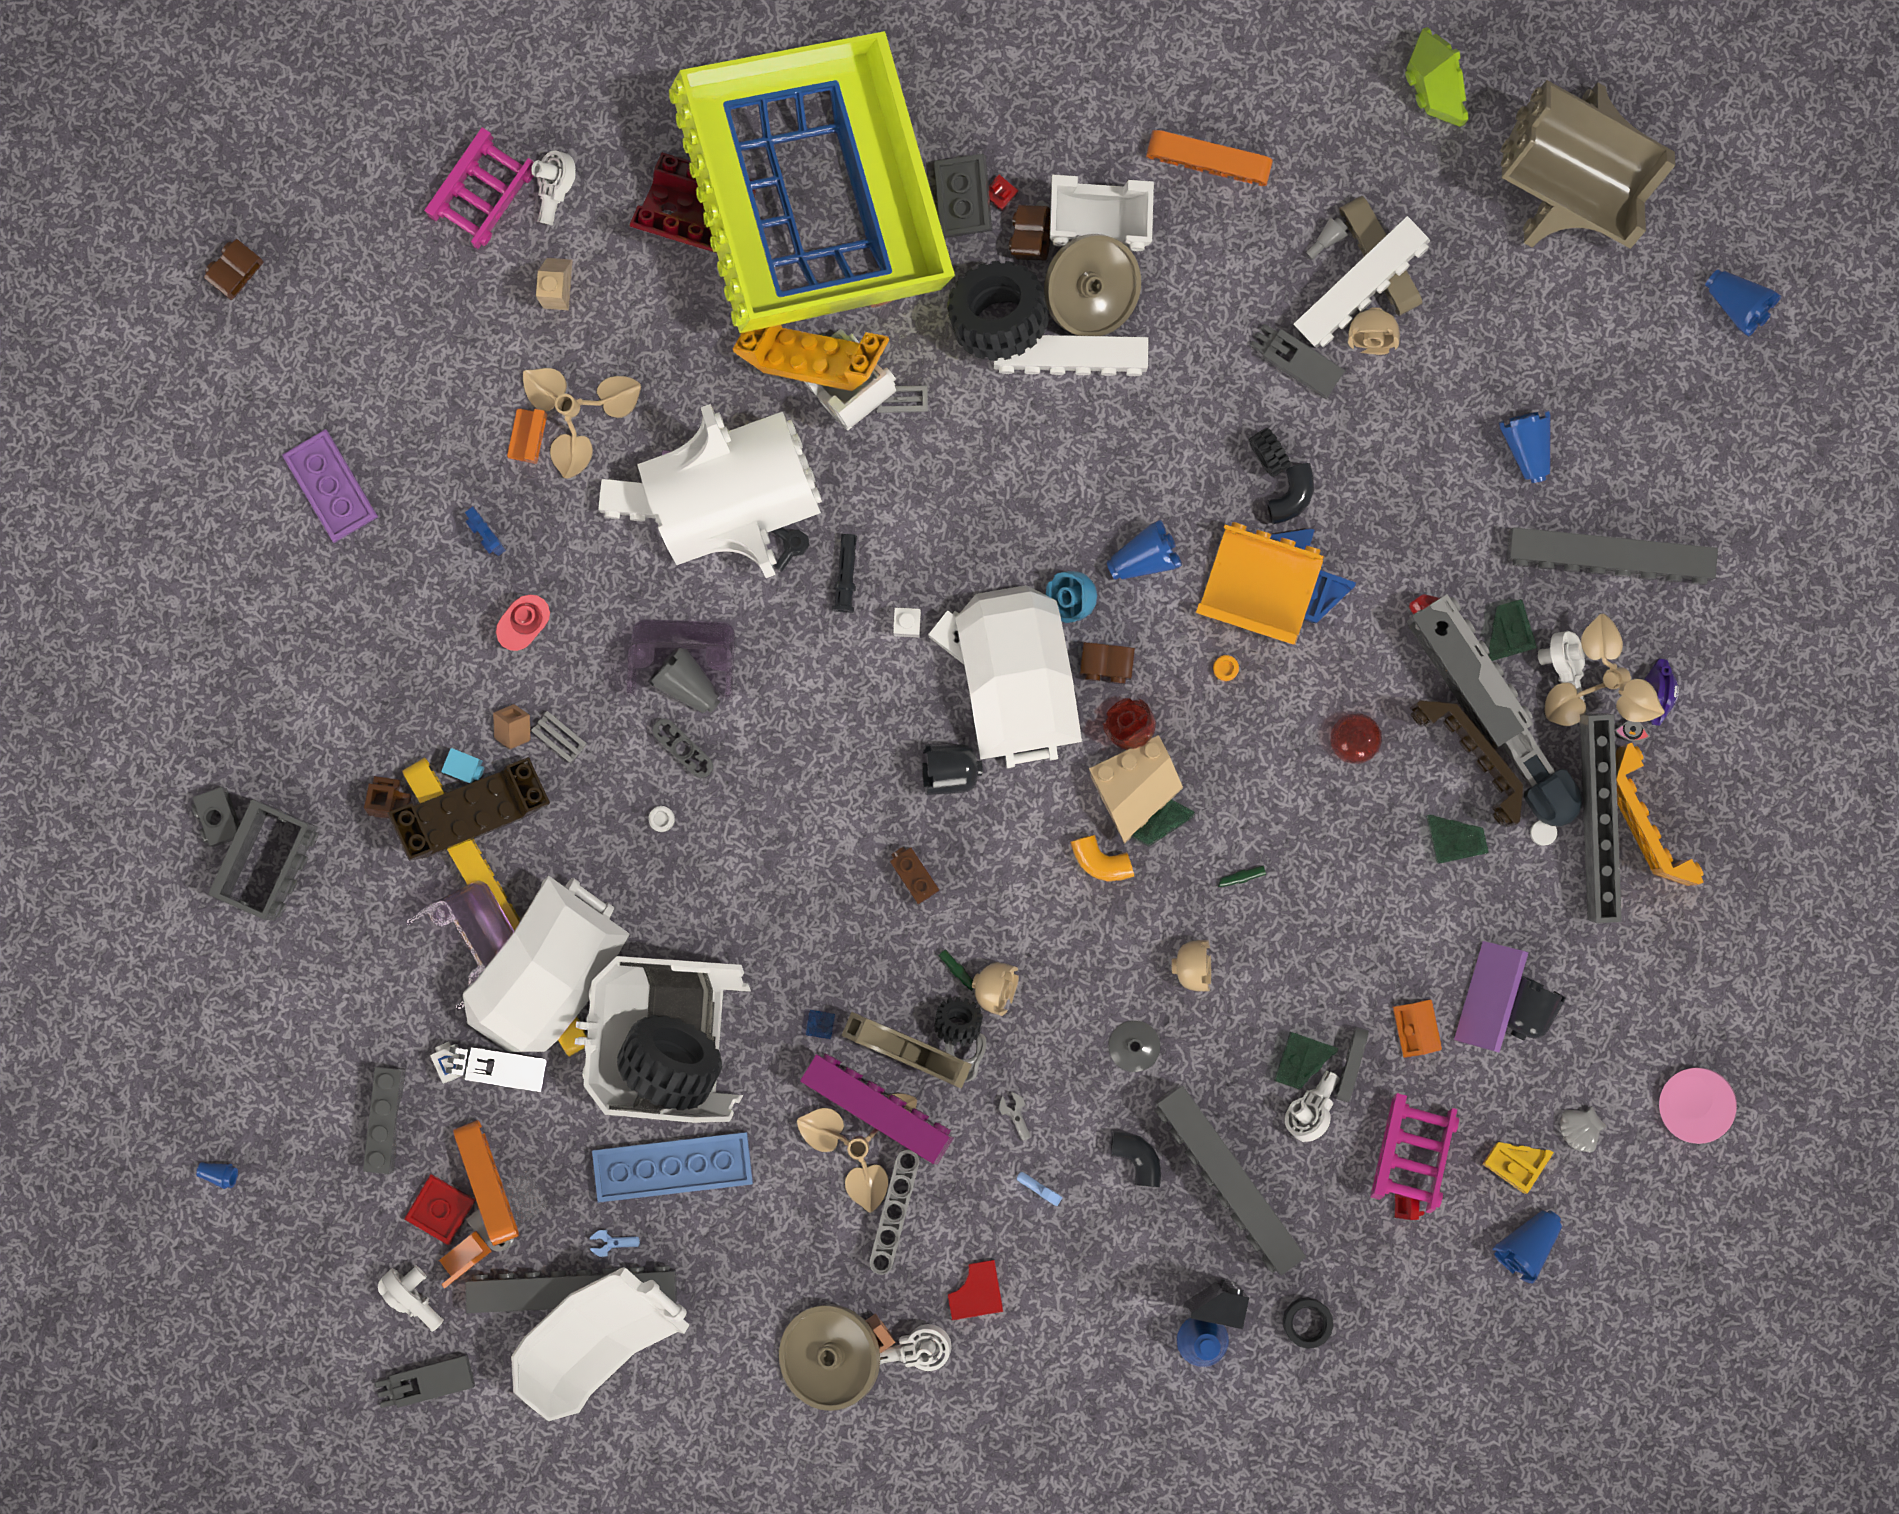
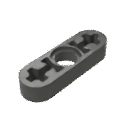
M661 719L655 723L653 727L655 738L694 776L706 778L711 775L714 767L712 760L672 721ZM669 724L671 726L669 731L674 737L677 733L681 735V737L673 741L671 747L667 745L671 740L666 735L659 736L661 732L659 729L660 725L666 727ZM682 741L688 742L691 747L690 753L686 756H680L676 752L677 744ZM696 750L699 752V755L695 757L700 762L705 760L708 762L706 764L708 770L705 773L703 771L697 773L695 771L697 765L692 760L689 765L685 762L694 755Z
M1355 1027L1346 1056V1059H1348L1347 1065L1343 1067L1335 1096L1337 1100L1350 1101L1369 1030Z

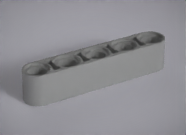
M908 1148L901 1150L897 1155L870 1257L871 1270L879 1275L888 1273L893 1266L919 1166V1155ZM906 1153L912 1154L915 1157V1164L910 1168L904 1167L900 1162L901 1156ZM898 1179H904L908 1182L909 1188L906 1192L899 1193L894 1189V1182ZM890 1205H899L902 1209L901 1216L898 1218L890 1217L887 1213ZM884 1230H892L895 1233L896 1238L892 1243H885L881 1240V1233ZM878 1255L886 1256L889 1260L888 1266L883 1269L876 1267L874 1264L875 1257Z

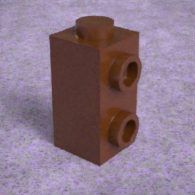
M903 846L891 854L894 859L890 863L918 905L940 891L911 847L906 850Z

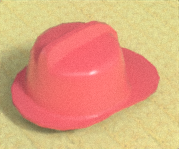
M530 594L521 596L513 601L497 624L496 635L499 643L504 648L513 651L526 648L549 621L550 611L548 604L541 597Z

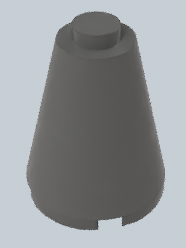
M683 644L679 645L662 662L663 664L659 670L656 669L648 680L653 687L701 713L706 711L711 713L720 703L717 699L720 695Z

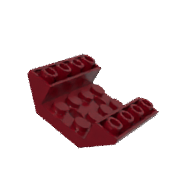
M662 152L654 168L652 186L643 206H637L631 219L630 227L713 252L710 238L712 237L710 227H706L703 213L705 212L703 202L700 203L697 197L696 189L698 184L696 178H693L690 173L689 165L691 161ZM757 189L752 190V191H753V194H754V198H755ZM664 210H671V211H673L674 213H672V214H666V213H664L663 211H664Z

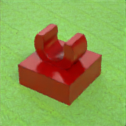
M1000 174L989 185L990 202L1001 211L1018 193V190Z
M1395 1194V1218L1419 1220V1216H1423L1425 1211H1419L1421 1200Z

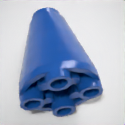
M1719 269L1709 277L1705 285L1738 329L1748 337L1753 334L1758 324L1763 326L1771 316L1768 312L1769 309L1773 308L1781 299V295L1772 289L1729 272H1722Z
M1161 520L1146 527L1112 555L1111 560L1107 561L1108 569L1115 580L1170 571L1182 566L1177 552L1173 553L1172 548L1176 547L1170 533L1166 534L1165 526Z

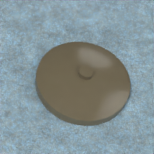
M1087 234L1077 237L1057 252L1047 270L1044 295L1048 310L1058 325L1075 335L1103 336L1119 328L1135 309L1140 296L1141 273L1135 256L1119 240L1102 234Z
M824 1304L801 1312L789 1323L781 1338L779 1363L783 1378L795 1396L811 1407L834 1411L847 1408L859 1402L869 1393L879 1373L880 1351L872 1329L861 1316L843 1306Z

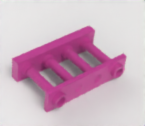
M483 127L424 210L433 220L437 221L439 217H446L473 235L471 243L477 249L481 245L485 246L492 237L491 230L524 182L529 183L534 177L531 171L533 165L531 159L528 158L524 165L520 164L493 146V136ZM483 154L485 156L487 154L517 173L509 186L479 167L478 161ZM468 175L476 176L503 194L495 207L465 188L463 182ZM454 196L462 197L489 215L480 228L450 208L449 203Z
M1397 1093L1391 1101L1370 1197L1380 1200L1389 1192L1427 1202L1425 1212L1432 1213L1436 1210V1207H1440L1443 1198L1440 1187L1452 1132L1456 1133L1459 1125V1118L1456 1117L1457 1109L1452 1108L1449 1110L1446 1117L1409 1107V1104H1406L1407 1096ZM1408 1117L1444 1127L1441 1142L1403 1132L1404 1129L1400 1128L1402 1119ZM1403 1142L1437 1151L1436 1166L1398 1157V1154L1394 1153L1396 1143L1400 1144ZM1398 1167L1433 1177L1430 1192L1392 1182V1179L1389 1178L1390 1170Z

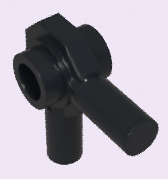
M781 527L771 531L780 537L784 544L785 551L774 565L781 572L793 556L803 555L810 546L808 536L799 529L787 531Z

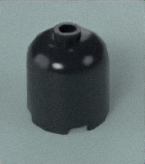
M924 744L923 754H927V763H922L923 788L927 787L925 795L965 793L975 787L977 776H982L983 766L982 761H977L976 753L971 747L963 744Z
M1522 976L1507 1025L1512 1029L1510 1034L1525 1041L1526 1037L1533 1039L1543 1037L1549 1031L1566 997L1556 991L1551 992L1544 989L1543 984Z

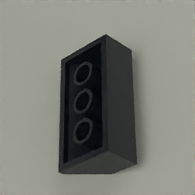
M1222 1279L1221 1284L1214 1282L1184 1302L1183 1308L1192 1319L1243 1329L1249 1297L1241 1289L1242 1287H1239L1237 1282Z

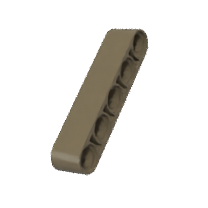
M1360 196L1339 208L1340 215L1344 216L1347 220L1345 223L1353 238H1357L1359 241L1358 247L1364 257L1387 236L1364 196ZM1404 271L1400 276L1395 274L1389 279L1391 284L1384 290V293L1391 305H1395L1397 309L1395 312L1398 316L1422 304V298L1407 271Z

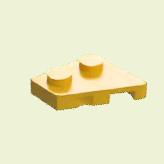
M1497 1142L1482 1165L1522 1193L1528 1194L1554 1152Z

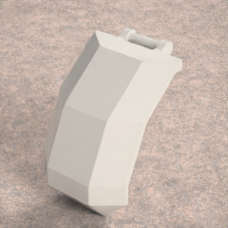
M1027 585L976 594L958 614L955 621L970 692L980 760L1005 755L1007 768L1015 767V764L1047 758L1056 760L1058 759L1056 746L1082 742L1072 673L1057 601ZM1034 750L1029 752L1017 753L1022 751Z
M547 876L542 881L540 890L514 933L477 980L463 992L468 1025L508 1052H545L587 1004L592 980L619 954L629 936L627 931L610 920L614 907L608 902H602L585 890L575 878H571L564 887L550 876Z
M623 1267L569 1294L522 1339L511 1356L513 1392L547 1421L579 1413L590 1395L634 1353L676 1332L684 1334L689 1327V1324L684 1320L687 1311L680 1304L676 1305L659 1289V1285L655 1281L649 1280L643 1283Z

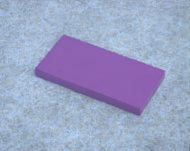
M327 429L282 454L333 543L378 518Z
M1486 941L1482 942L1454 1040L1500 1052L1528 952Z

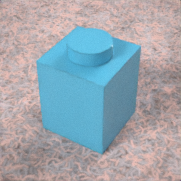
M451 748L441 772L465 782L473 783L475 780H480L483 774L484 767L481 766L483 761Z

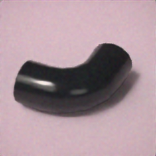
M1310 463L1298 464L1286 469L1289 481L1288 491L1281 497L1267 500V508L1272 525L1286 522L1299 516L1310 504L1314 493V476Z
M1113 1130L1111 1157L1126 1158L1133 1162L1135 1166L1134 1185L1160 1188V1159L1153 1146L1141 1136Z

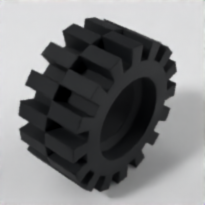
M1268 427L1249 438L1253 452L1271 477H1275L1291 467V462L1285 453V449L1282 448L1280 441L1277 440L1276 435Z
M956 997L955 1001L952 998H948L947 1003L945 1001L941 1002V1005L937 1008L934 1030L935 1033L938 1032V1037L940 1039L944 1037V1042L947 1044L949 1041H953V1046H956L957 1042H960L961 1046H965L966 1041L971 1044L974 1039L977 1040L981 1030L983 1014H981L980 1007L976 1008L977 1004L975 1002L968 1004L969 999L965 998L963 1002L960 1001V997ZM959 1018L966 1021L967 1024L957 1025L952 1023L950 1019Z

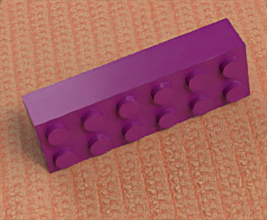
M826 1053L823 1056L815 1055L800 1082L930 1163L939 1164L954 1137L949 1135L951 1132L949 1128L939 1122H935L934 1125L927 1121L929 1116L918 1109L913 1108L910 1111L905 1108L907 1102L892 1094L890 1097L883 1094L885 1089L873 1081L869 1080L868 1083H865L861 1080L863 1075L854 1069L846 1067L844 1070L839 1067L841 1061Z

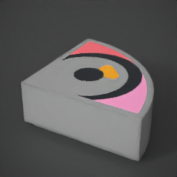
M1627 720L1615 729V734L1618 737L1628 741H1642L1650 737L1640 722Z

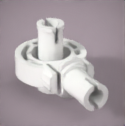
M559 151L548 152L541 161L536 160L531 169L533 176L538 178L540 186L538 195L542 199L537 222L553 225L557 204L560 201L564 202L565 193L569 191L575 180V163L573 158L569 154Z
M1570 631L1554 633L1551 638L1550 648L1538 650L1539 663L1541 665L1553 663L1556 672L1559 674L1558 681H1561V683H1572L1577 693L1582 691L1580 679L1584 676L1582 670L1585 666V653L1580 639L1575 633Z
M1326 1070L1316 1089L1307 1090L1302 1098L1290 1104L1285 1114V1125L1296 1139L1302 1142L1313 1141L1322 1136L1328 1129L1331 1119L1329 1110L1333 1105L1329 1097L1340 1080L1336 1074Z
M417 1265L405 1276L393 1268L390 1269L378 1283V1291L383 1299L399 1312H406L410 1317L418 1316L431 1331L436 1330L444 1319L428 1305L429 1298L427 1296L423 1298L415 1289L422 1280L427 1278L425 1273Z
M924 1324L918 1326L910 1335L901 1336L899 1345L890 1346L880 1353V1365L901 1360V1362L905 1363L906 1367L915 1366L924 1371L937 1370L948 1360L951 1353V1339L942 1328L936 1325ZM942 1353H945V1356L940 1359Z

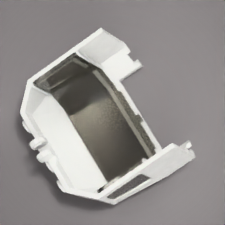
M616 956L592 980L589 990L590 1009L587 1022H576V1028L588 1030L587 1037L575 1038V1044L585 1045L584 1087L605 1115L692 1123L730 1122L734 1114L731 1109L734 1103H740L743 1095L716 1093L715 1082L706 1101L693 1109L676 1110V1108L666 1109L659 1104L656 1106L650 1103V1100L638 1096L635 1090H631L627 1086V1081L622 1080L618 1071L617 1056L633 1024L651 1015H657L658 1017L665 1015L671 1019H681L686 1024L690 1023L698 1031H703L709 1040L712 1039L716 1046L715 1049H719L723 990L751 991L748 983H743L741 977L744 974L742 965Z

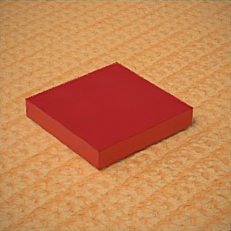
M430 1174L404 1220L443 1243L450 1245L476 1199L435 1175Z

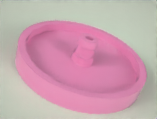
M1696 1067L1682 1070L1668 1080L1660 1095L1659 1109L1665 1126L1672 1134L1683 1141L1702 1144L1720 1138L1729 1130L1736 1116L1737 1101L1731 1085L1723 1076L1713 1070Z

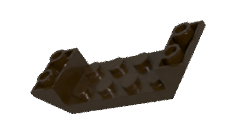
M1423 700L1413 704L1410 707L1413 711L1410 715L1419 726L1423 724L1425 727H1428L1442 716L1445 718L1443 720L1445 727L1451 733L1455 731L1460 736L1461 740L1459 743L1468 753L1473 752L1478 758L1475 761L1477 766L1484 773L1488 771L1494 778L1492 784L1500 793L1505 791L1507 794L1491 807L1495 811L1492 814L1494 819L1501 826L1504 824L1507 827L1517 825L1521 817L1524 785L1458 704Z
M527 757L505 766L501 772L415 806L411 803L387 814L408 860L412 861L428 858L517 822L549 805L550 801L530 758Z

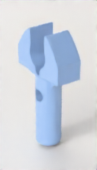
M1020 1172L1018 1174L1017 1181L1053 1205L1058 1206L1063 1197L1040 1184L1026 1173Z
M599 1230L590 1237V1239L600 1238L607 1242L602 1248H590L599 1257L608 1256V1251L611 1248L638 1247L640 1244L639 1237L637 1236L611 1237L607 1234V1230Z

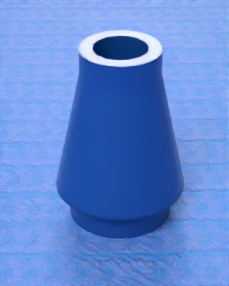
M201 1162L197 1168L196 1175L222 1189H226L227 1187L232 1188L235 1185L238 1169L233 1167L232 1164Z

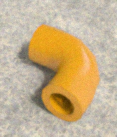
M1095 835L1070 842L1080 867L1092 877L1107 882L1134 877L1127 852L1115 856L1105 855L1099 849Z

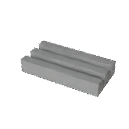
M895 386L896 392H922L923 396L889 397L883 402H923V406H882L881 403L877 407V413L928 412L927 386Z
M548 711L531 730L569 763H572L587 745L585 741ZM550 719L580 745L577 748L551 728L546 723L547 720ZM542 727L569 748L573 752L572 755L569 756L539 730Z

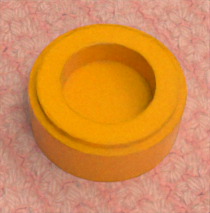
M1229 655L1220 656L1213 664V673L1221 681H1230L1239 672L1237 660Z

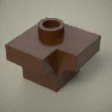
M374 776L372 784L369 783L364 805L368 816L389 819L388 812L410 804L411 795L399 791L400 780Z

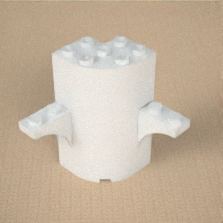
M711 404L701 407L702 423L692 439L670 453L637 464L652 513L655 515L661 536L676 565L710 553L728 551L743 554L754 560L760 566L766 578L776 575L773 565L777 562L772 549L768 550L766 544L770 543L767 532L821 513L818 503L822 502L818 488L815 486L814 474L811 467H809L805 454H803L802 442L798 433H796L792 419L787 421L782 411L728 431L720 412L715 413Z

